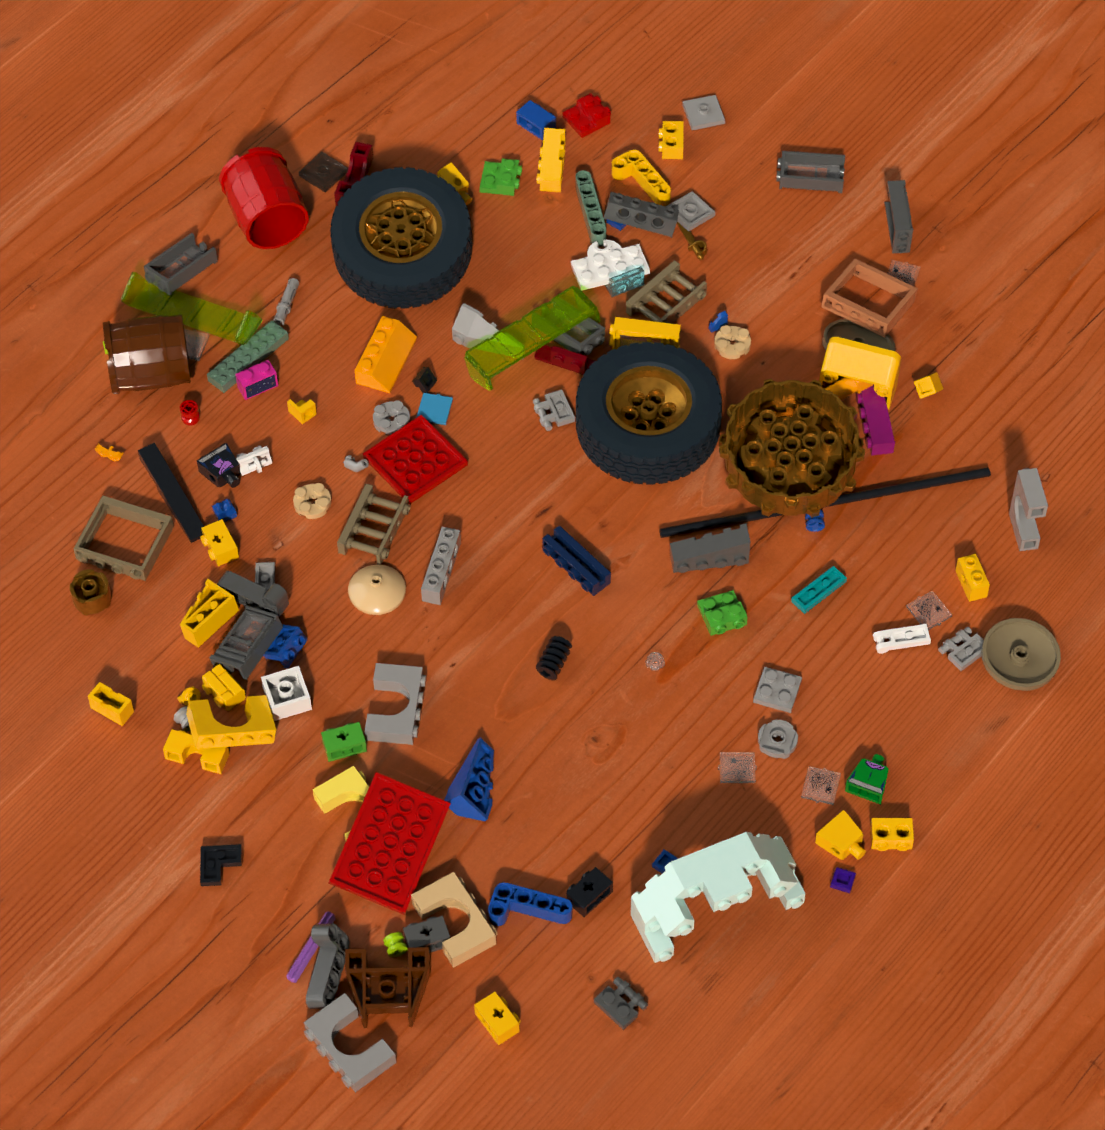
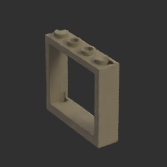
M102 496L73 548L75 557L82 563H90L101 569L106 568L117 574H125L133 579L146 581L174 528L172 517ZM107 514L160 530L142 566L88 550Z

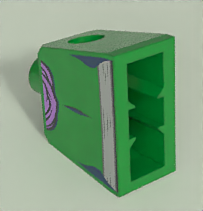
M875 754L871 761L865 758L861 759L847 779L845 792L881 805L889 770L887 766L883 765L884 757Z

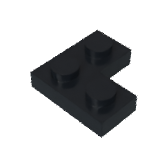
M241 844L201 846L200 884L201 886L222 885V867L242 866Z

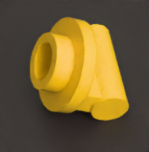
M192 686L186 688L177 699L181 704L183 703L188 706V701L200 700L201 695L199 690Z

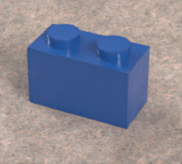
M531 100L516 112L517 124L541 140L544 138V128L556 129V117L554 114L546 111L539 104H535Z

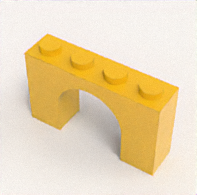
M267 696L247 697L245 714L248 722L238 727L225 726L216 721L212 715L208 699L188 701L186 715L195 749L274 743L276 726Z

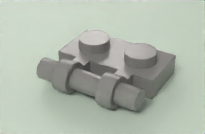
M562 390L546 394L545 401L543 402L539 398L533 400L534 410L536 414H539V421L546 431H550L553 428L552 422H556L558 427L575 422V416ZM550 409L551 414L547 415L545 410Z
M969 627L956 632V636L947 639L938 648L941 654L947 651L951 652L948 654V659L960 671L981 657V648L984 640L978 634L970 637L969 635L972 633V630ZM959 642H964V643H963L962 645H960L959 647L957 646V644H958Z

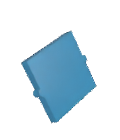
M423 393L417 417L422 415L430 424L446 425L453 398L440 396V394Z

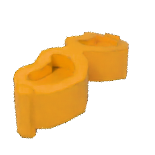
M99 443L95 448V451L101 457H108L112 461H119L124 454L123 452L112 451L113 446L106 449Z

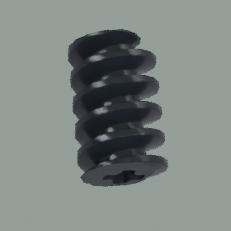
M553 636L549 639L546 649L536 664L537 671L544 678L552 681L558 678L557 674L561 672L560 668L564 666L563 662L567 660V656L570 655L569 649L572 648V644L568 640L560 636Z

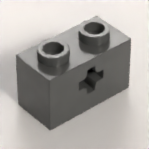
M443 916L430 917L424 922L411 923L403 928L408 948L429 947V952L431 953L443 949L442 942L450 939Z

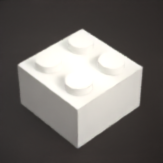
M299 666L261 677L263 691L267 696L274 721L312 710L310 696Z

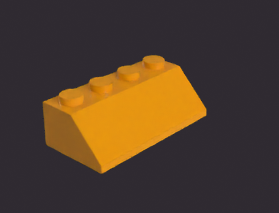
M382 316L355 368L356 384L390 393L417 340V336L399 320Z

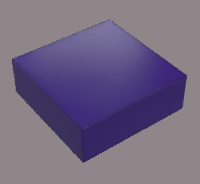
M836 867L830 888L850 893L856 873Z

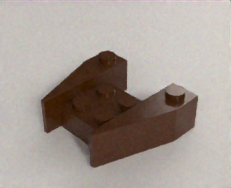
M429 947L408 948V967L367 968L366 949H345L346 978L364 1028H367V1014L408 1013L409 1027H413L430 978Z

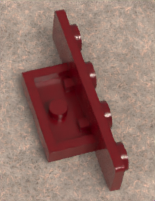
M540 344L534 355L536 360L583 375L595 362V360L589 359L588 356L545 344Z

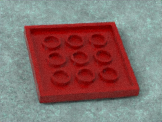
M422 415L363 453V458L402 498L404 495L408 496L409 504L468 466V461Z

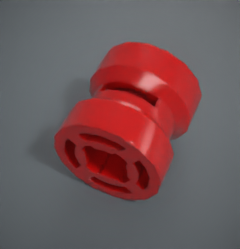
M186 400L180 405L181 419L185 425H195L200 420L199 408L195 401Z

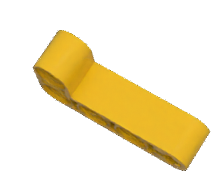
M630 150L612 160V177L615 180H623L632 176L654 203L665 207L670 204V186L640 151Z

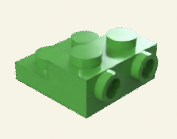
M502 158L501 163L485 161L480 192L514 196L515 190L519 189L520 179H518V176L522 175V165H519V160Z
M734 590L697 601V606L710 636L723 634L732 629H740L747 625L748 616L741 601H738Z

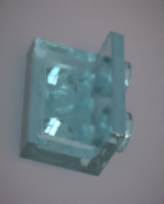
M640 266L609 278V284L605 285L611 297L644 285V270Z

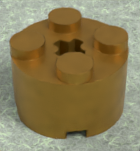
M92 569L80 571L73 577L74 580L70 583V593L74 606L83 615L96 614L110 606L111 591L108 579L102 572L98 573Z

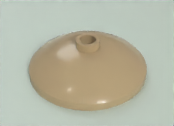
M370 565L360 569L353 575L349 582L348 594L351 603L361 612L371 615H382L395 610L402 603L406 594V585L402 575L394 568L386 565Z

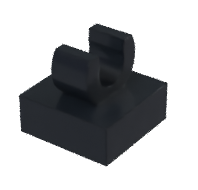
M423 367L417 373L415 379L412 380L415 387H419L422 393H428L437 381L429 367Z

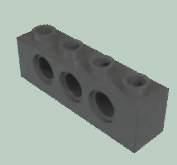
M611 192L606 205L604 219L672 237L677 224L679 210Z

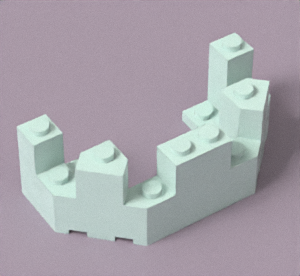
M744 832L669 862L664 867L666 871L662 875L656 874L645 884V890L641 893L637 891L631 896V917L654 963L664 962L674 956V945L670 937L684 936L694 929V918L684 901L685 898H693L703 892L713 912L726 910L731 905L738 902L744 903L752 897L753 887L747 878L750 875H757L769 899L775 896L779 897L785 910L800 907L805 901L806 893L795 875L796 863L782 837L775 836L772 839L766 834L753 836L751 832Z

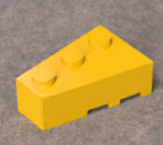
M544 128L543 147H540V157L542 159L538 163L540 173H537V184H540V191L561 192L566 153L565 129Z
M209 579L206 580V586L203 591L197 595V601L194 606L189 608L180 623L185 639L198 648L239 611L234 595Z

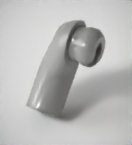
M351 455L346 456L343 461L344 466L353 472H359L369 466L366 459L355 462V458H352Z

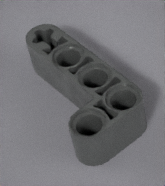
M226 571L217 583L218 586L234 595L236 602L244 606L258 607L269 613L274 612L279 618L289 605L287 591L279 584H272L267 589L231 571Z
M334 923L315 924L311 929L312 940L320 949L306 994V1004L310 1009H323L334 1001L345 964V949H349L350 940L347 934Z

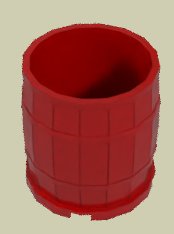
M270 147L248 149L249 153L241 157L237 154L222 168L219 176L222 192L227 196L228 204L238 226L253 247L275 249L285 246L297 239L308 224V211L291 172L287 168V161L278 150Z

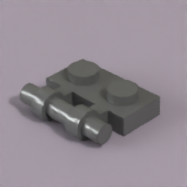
M617 977L613 983L618 988L614 991L610 986L606 987L594 998V1003L624 1030L638 1017V1012L635 1008L639 1006L642 1010H645L649 1004L640 993H636L630 987L631 985L626 980L623 981L620 977ZM626 994L631 1001L627 1003L621 996Z

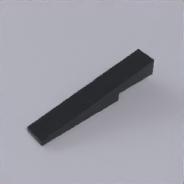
M152 443L138 450L140 461L153 479L158 492L189 541L192 543L201 539L200 536L203 535L201 528L204 525L156 444Z

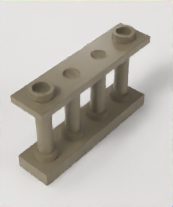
M674 260L626 301V313L632 317L636 312H641L654 322L673 324L699 300L705 298L707 283L704 281L698 287L680 275V264ZM672 281H677L690 290L691 293L684 297L671 288L669 284ZM661 291H665L679 301V303L673 308L656 295ZM652 301L665 310L667 314L660 318L644 305Z
M365 484L337 541L338 553L346 555L348 549L355 548L376 555L377 565H381L383 560L388 558L389 548L404 516L410 512L411 505L409 504L408 496L404 495L400 504L377 497L374 494L373 485ZM374 503L397 510L394 518L368 511L370 504ZM368 518L390 526L387 533L362 526L361 522L363 519ZM362 533L383 541L378 548L355 541L354 537L355 534Z

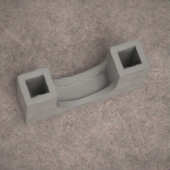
M1037 468L1018 470L1009 516L1019 551L1038 549L1040 535L1035 518L1045 517L1048 508Z
M376 663L373 677L374 690L401 693L409 700V704L402 712L396 715L367 714L365 725L366 741L413 745L414 737H418L419 726H416V722L421 719L419 703L423 704L424 692H421L422 687L426 686L427 676L423 675V667Z
M344 993L304 1022V1034L310 1042L314 1041L316 1043V1049L319 1054L329 1059V1065L332 1070L342 1075L341 1079L347 1088L351 1087L357 1092L396 1063V1056L383 1039L358 1055H346L335 1048L333 1041L337 1033L359 1017L357 1007Z

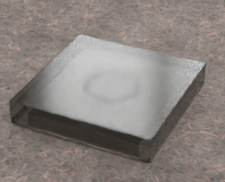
M320 152L299 171V176L323 192H327L348 172V168L324 152Z

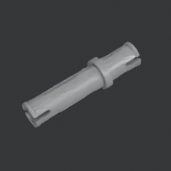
M295 278L288 280L281 302L276 307L277 312L273 321L279 326L284 325L286 316L291 311V303L300 284Z

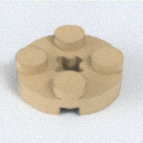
M722 326L715 336V349L720 352L722 357L727 359H738L741 355H746L751 347L749 331L737 326ZM730 341H736L734 345L730 344Z
M321 483L307 484L297 488L293 498L295 511L300 516L302 514L308 519H317L324 516L329 507H331L329 491ZM310 499H316L314 504H311V502L308 501Z

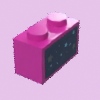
M269 360L235 374L237 388L245 400L278 386L277 373Z

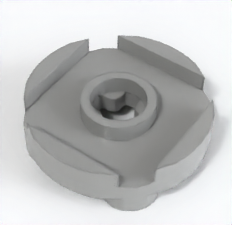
M401 401L385 402L374 408V427L379 432H385L386 435L390 436L410 422V413ZM390 416H394V420H393V421H391L390 419H387V418L390 417Z
M772 720L767 725L765 723L759 730V749L770 757L786 759L797 747L798 734L787 721ZM781 736L782 741L776 742L773 738Z

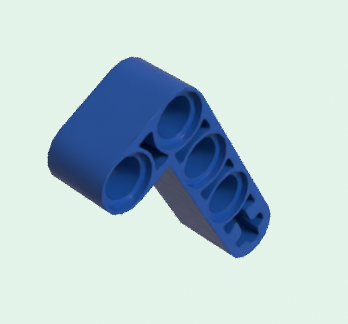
M504 882L499 883L495 887L488 907L489 921L495 926H501L506 923L510 910L559 924H566L572 919V903L568 899ZM501 894H507L508 896H507V897H501L500 895H501ZM521 899L528 900L527 902H520ZM541 904L548 905L545 908L539 907ZM497 911L502 912V914L495 915L493 913Z

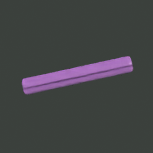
M329 911L325 912L318 924L333 923L335 915ZM311 936L286 975L287 979L293 983L298 981L319 947L312 940Z

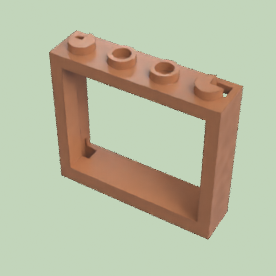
M854 259L824 293L821 307L885 338L915 302L918 288ZM854 275L902 298V300L889 316L885 318L837 295V293Z

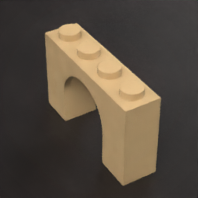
M454 872L411 895L412 905L422 920L444 908L460 909L469 917L470 922L465 930L442 942L443 953L453 968L496 945L497 936L494 926L487 923L484 911L477 908L473 894H468L463 879L461 877L458 878Z

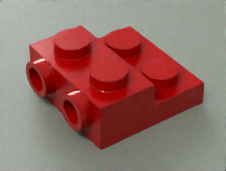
M592 93L578 99L577 105L562 112V117L581 138L610 124L611 111L609 107H603L600 98L597 95L593 96Z

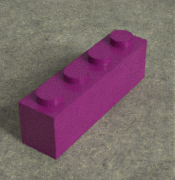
M873 385L862 390L860 394L856 393L857 404L861 406L859 408L860 419H864L862 424L863 433H867L866 447L867 449L870 448L871 455L894 453L895 440L885 397L879 396L874 391Z

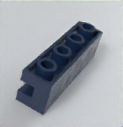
M560 525L554 529L552 537L547 534L542 538L543 552L547 556H551L560 568H564L573 580L576 579L586 592L589 591L595 596L611 583V572Z

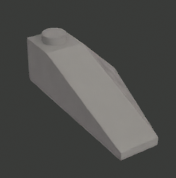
M465 303L462 304L452 327V339L457 344L523 360L525 358L524 346L508 333H501L494 322L490 324L483 319V314Z

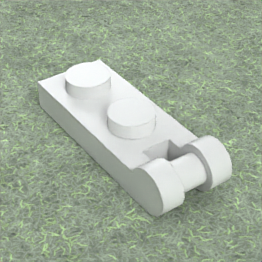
M927 624L882 630L873 634L874 641L877 642V653L880 654L886 653L889 650L931 643Z

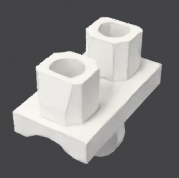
M257 446L253 449V452L248 454L240 453L236 456L242 476L255 470L260 473L263 467L272 464L267 446Z

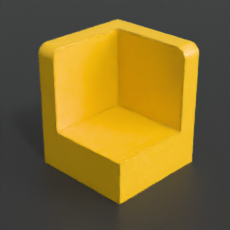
M937 372L914 381L920 399L943 390Z
M291 399L287 401L288 412L302 425L317 415L316 405L311 399L307 402L300 400L296 404Z

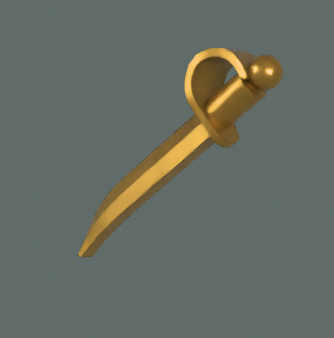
M677 222L690 245L688 250L693 251L698 260H703L704 256L708 253L706 243L702 240L695 241L691 232L687 231Z

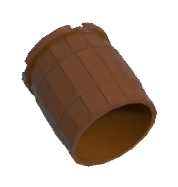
M182 314L141 317L110 323V321L103 322L105 349H107L109 357L107 365L113 394H119L120 391L151 390L191 383Z

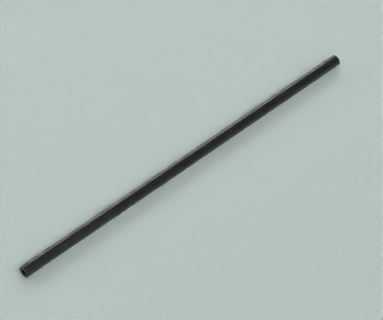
M989 467L842 494L834 503L826 507L989 477L991 473ZM761 510L661 528L659 533L660 537L664 538L782 516L783 514L773 513L768 517L763 515Z

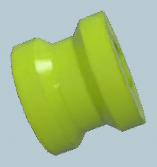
M400 932L391 933L383 939L384 945L388 947L387 954L389 957L401 956L408 950L407 945L403 943L404 936Z

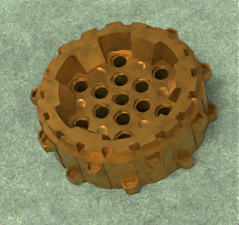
M772 379L764 380L763 387L750 392L740 403L731 404L727 409L730 421L727 424L726 434L720 435L719 454L721 458L725 459L726 470L729 473L725 483L729 489L738 490L747 501L760 507L763 515L769 517L773 513L788 516L808 514L811 517L819 516L821 508L831 505L843 492H852L856 487V481L852 476L855 473L857 462L864 461L865 456L863 439L859 437L857 423L854 421L858 412L854 407H847L834 393L822 388L820 381L813 380L806 383L799 380H785L782 382H775ZM751 451H756V452H758V453L752 454V453H750V452H751ZM805 459L807 462H801L800 460ZM817 472L820 475H813L812 473ZM779 477L782 478V480H776L774 478Z

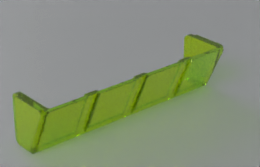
M136 272L131 273L121 297V301L127 306L156 316L182 314L185 326L241 345L248 343L262 323V319L249 310L244 314L176 290L172 292V295H169L159 290L157 286L149 283Z
M571 286L553 297L550 302H545L524 315L521 320H516L495 333L490 339L487 338L466 351L464 359L470 377L487 390H493L490 379L587 318L600 323L598 308L578 287Z

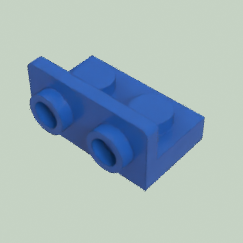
M283 625V628L263 656L265 659L280 661L284 668H289L307 642V638L299 627Z

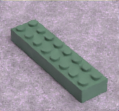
M271 320L207 373L208 382L225 393L236 384L235 374L260 364L289 339L288 332Z

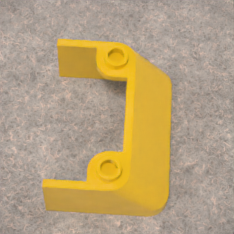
M831 337L827 345L819 381L822 388L825 382H836L839 376L873 384L874 391L879 396L887 397L886 405L887 409H890L897 388L901 356L892 350L841 337Z

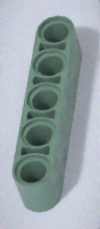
M581 170L576 173L577 196L590 242L593 244L597 241L598 247L604 246L603 240L606 239V225L591 174L588 171Z

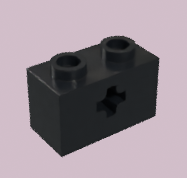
M595 867L593 870L585 872L577 884L574 883L567 889L566 898L572 903V907L581 916L585 917L613 892V882Z

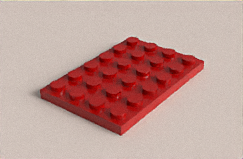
M376 772L328 883L404 915L451 803Z

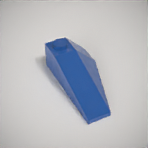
M481 738L477 739L451 783L444 801L451 803L449 809L457 816L486 821L492 808L490 790L493 789V783L490 782V772L493 771L494 750Z

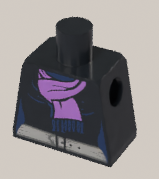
M227 443L196 460L198 471L217 487H222L227 483L231 488L239 485L240 480L238 476L241 474L239 463Z

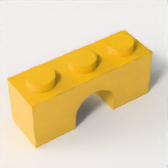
M172 729L163 748L165 759L184 764L190 754L199 753L202 755L200 759L202 769L218 774L222 773L230 755L228 747L195 749L192 735L183 730L176 731Z

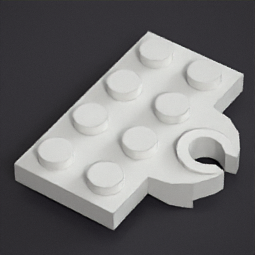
M604 239L603 245L605 249H599L598 242L596 241L589 246L587 257L571 261V267L581 291L650 274V268L639 244L621 248L615 241Z

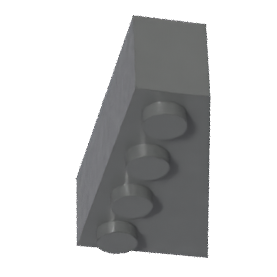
M747 523L740 525L739 529L731 530V527L723 529L724 533L712 535L711 532L704 534L701 539L696 540L695 537L670 543V559L673 573L749 564L751 542Z

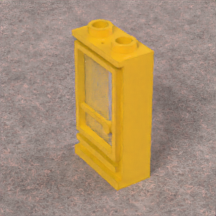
M615 317L614 324L610 325L611 336L609 346H612V350H617L618 347L629 346L633 343L651 342V344H654V342L663 343V345H673L678 349V347L680 348L679 334L681 325Z

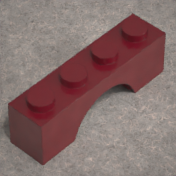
M355 141L350 154L347 175L344 181L339 180L334 193L336 206L340 198L343 197V194L349 188L351 189L354 183L360 182L361 178L367 176L373 161L372 145Z

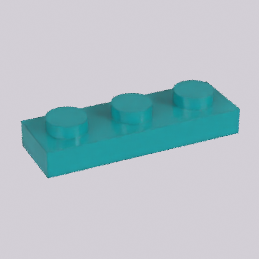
M833 566L793 596L791 602L805 614L846 583L847 577Z

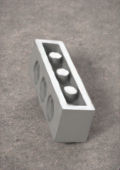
M447 527L441 528L421 587L423 602L441 605L461 545L460 530Z

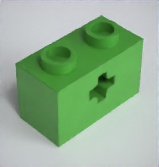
M360 722L348 723L345 726L329 728L321 732L322 743L328 762L367 752L366 741Z

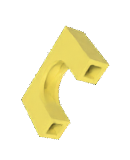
M352 766L314 788L313 796L325 814L348 801L363 803L370 786L365 782L364 774L361 771L358 772ZM350 831L345 833V841L347 840Z

